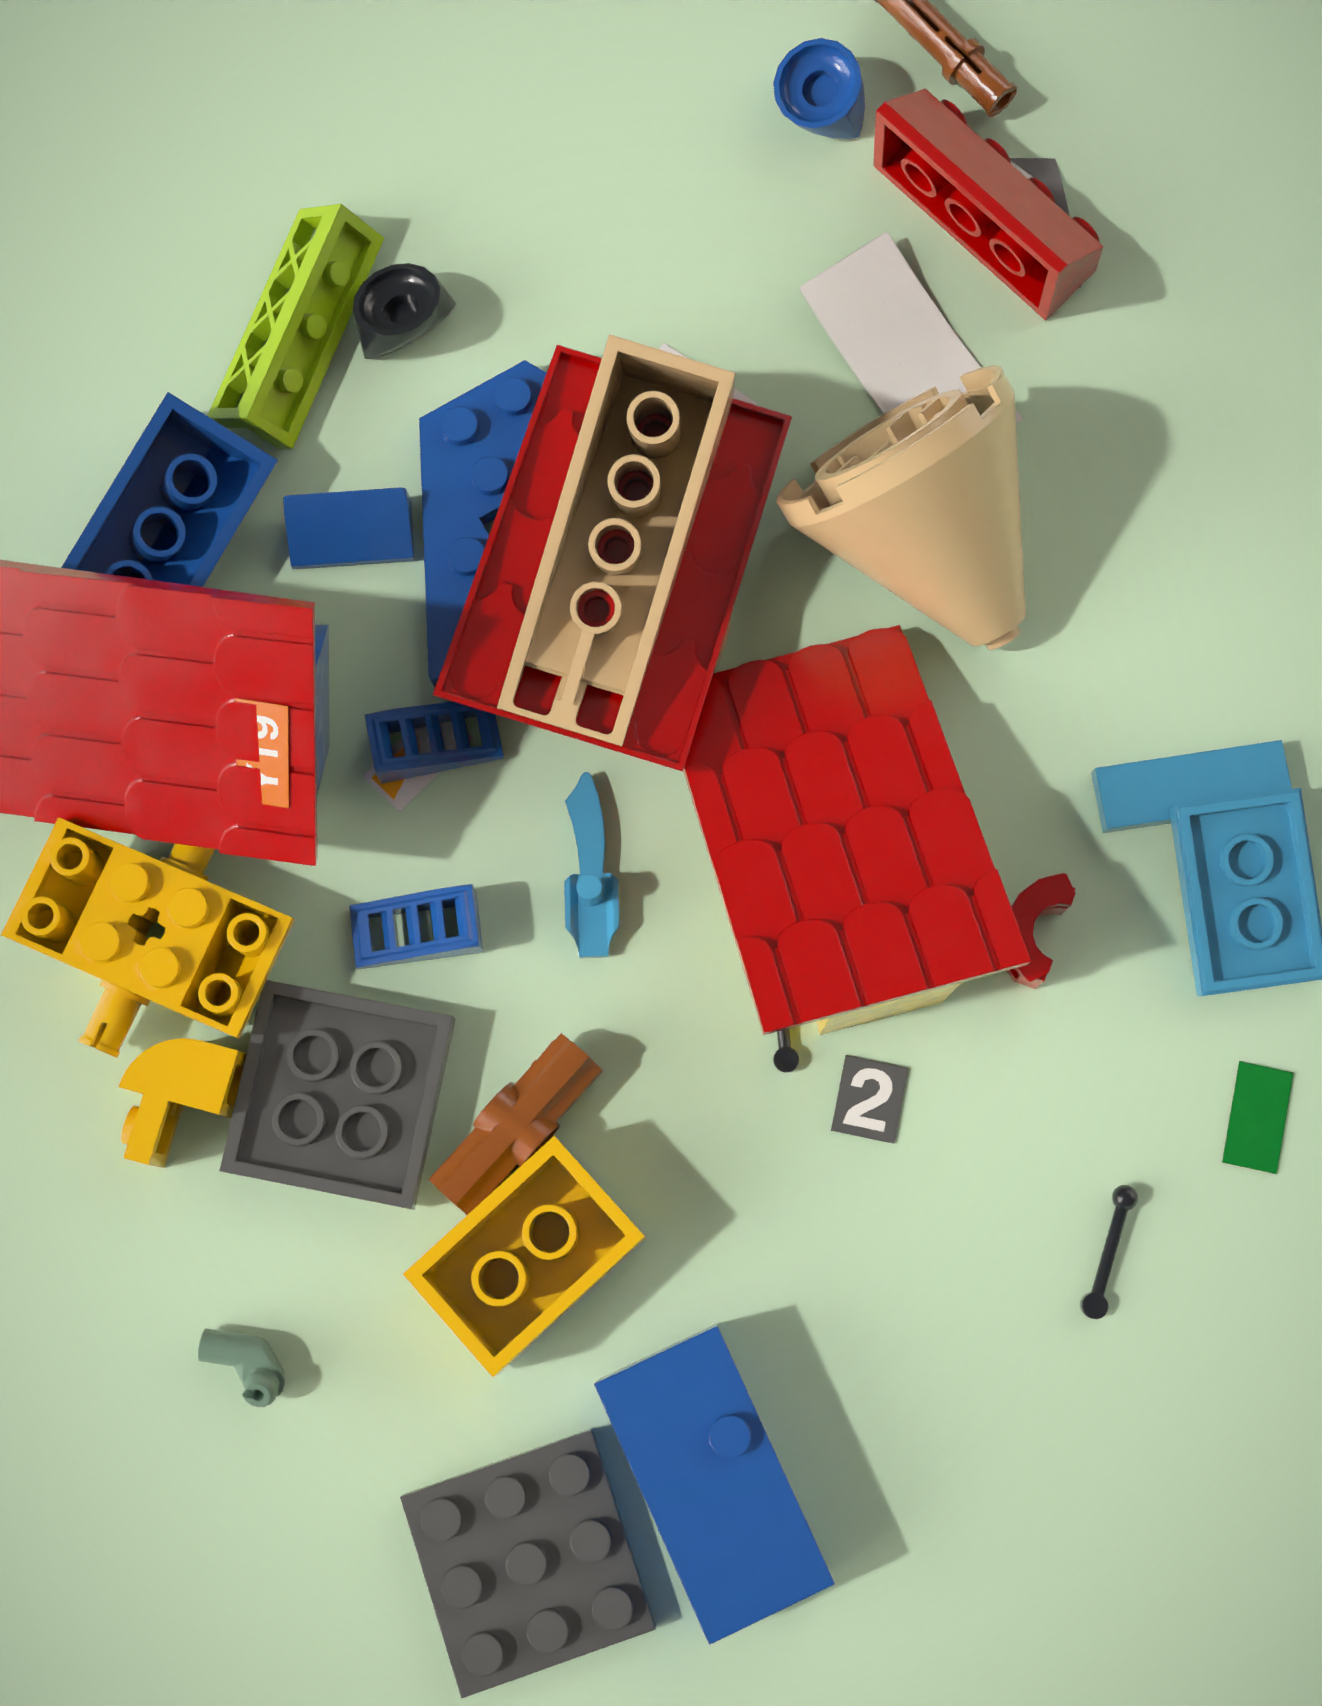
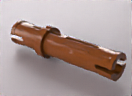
M874 0L943 67L942 76L951 85L959 84L985 110L989 117H994L1001 113L1014 99L1017 93V86L1013 82H1009L984 57L985 48L975 38L967 40L929 0Z

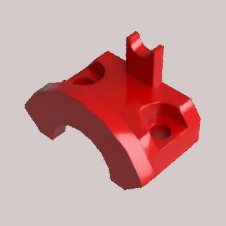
M1065 873L1038 879L1020 892L1011 906L1031 959L1028 965L1006 970L1016 983L1036 989L1045 982L1046 976L1050 972L1053 960L1044 955L1037 947L1033 936L1034 923L1039 916L1047 914L1062 915L1072 905L1076 888L1072 886Z

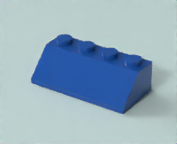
M167 392L61 568L203 587L278 460Z

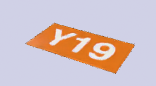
M236 698V702L256 704L260 762L237 760V765L260 769L262 804L289 808L288 706Z

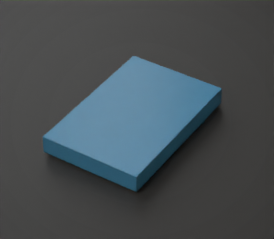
M1301 788L1169 806L1197 996L1322 980V924Z

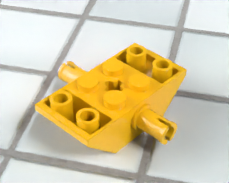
M58 817L1 935L102 980L100 986L104 987L105 990L83 1036H80L79 1042L118 1058L119 1050L141 1004L148 1007L150 1001L239 1039L295 919L208 882V877L204 875V872L215 849L174 844L168 858L161 856L160 860H157ZM157 922L166 928L161 939L147 937L148 930Z

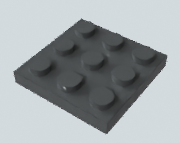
M266 980L260 993L219 1171L415 1210L456 1019L450 1015Z
M592 1428L405 1493L400 1497L461 1699L656 1630L653 1614Z

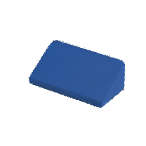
M406 488L299 494L283 497L292 569L415 561L412 502Z

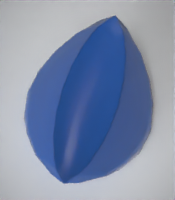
M824 38L804 41L790 50L778 65L773 82L775 101L782 114L798 127L813 134L840 139L858 138L863 127L865 94L860 66L852 51L838 41Z

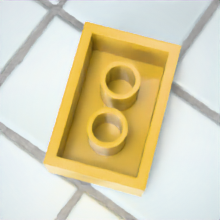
M553 1136L404 1272L403 1275L488 1373L494 1377L512 1363L646 1237L566 1147Z

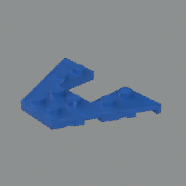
M526 360L419 418L428 676L434 688L489 537L483 525L494 520L497 515L547 374Z

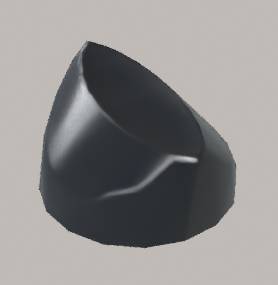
M411 263L394 264L374 272L361 284L354 296L353 314L365 359L381 357L413 343L440 324L454 309L456 302L437 277L428 269Z

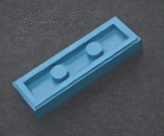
M1282 740L1097 767L1091 772L1103 833L1171 823L1169 806L1292 789Z

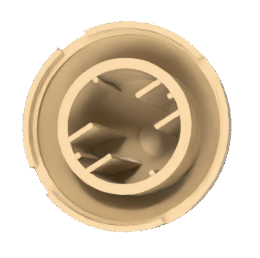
M996 365L982 367L962 374L960 379L967 390L965 392L951 390L939 394L935 386L869 422L810 463L816 474V480L804 491H802L796 479H793L784 486L776 499L778 506L791 526L971 646L985 644L988 650L999 648L1016 638L1021 632L1018 625L1026 616L1015 393L1003 369Z

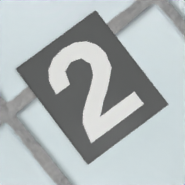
M845 1055L831 1131L894 1144L909 1068Z

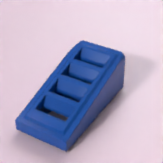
M453 701L365 714L374 769L382 784L504 759L496 714ZM477 716L482 746L470 747L465 718ZM452 721L457 749L445 751L440 723ZM426 726L431 753L420 754L415 728ZM401 732L405 756L394 757L390 739L391 733Z
M473 884L439 888L349 905L355 965L358 970L484 953L477 893ZM455 907L459 936L447 938L444 908ZM431 910L434 941L422 942L419 912ZM406 913L409 945L398 947L394 915ZM382 917L384 950L373 951L369 918Z

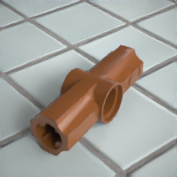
M561 1033L548 1045L541 1056L531 1064V1067L516 1083H508L491 1099L473 1122L475 1129L428 1180L455 1206L468 1215L498 1188L517 1167H521L554 1136L560 1127L558 1121L601 1075L603 1070L575 1043Z

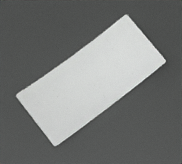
M887 232L876 237L800 286V292L828 336L883 413L935 386L939 394L951 390L965 392L967 390L960 376L981 368L921 285ZM1016 410V424H1017L1018 422L1021 421L1022 417H1021V415H1020V414L1017 412V410Z

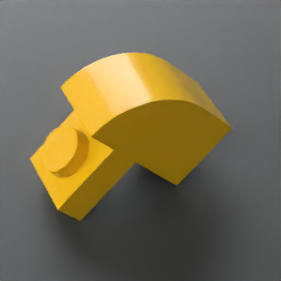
M179 1038L158 1043L136 1057L125 1071L118 1086L143 1094L140 1106H133L130 1109L123 1125L121 1141L127 1145L123 1158L164 1168L183 1106L232 1119L246 1054L201 1040Z

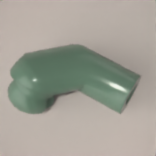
M204 1329L198 1349L199 1361L234 1366L246 1389L242 1394L245 1401L255 1407H265L272 1404L276 1397L283 1392L285 1376L284 1369L268 1342L259 1336Z

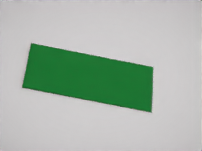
M1239 1061L1222 1163L1277 1174L1293 1072Z

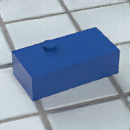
M717 1324L604 1376L594 1383L709 1645L835 1584Z

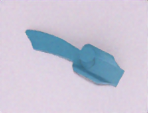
M584 772L575 789L565 800L575 834L580 874H572L564 881L565 928L577 945L579 958L609 957L613 937L620 927L619 880L611 873H603L605 854L603 814L592 776L589 772Z

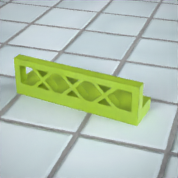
M343 204L299 209L207 415L226 428H247L277 449H293L353 312L354 296L361 284L368 278L385 239ZM314 229H316V232H315L313 238L310 240V238H311V236H312V234H313V232H314ZM244 392L238 407L235 408L241 394Z

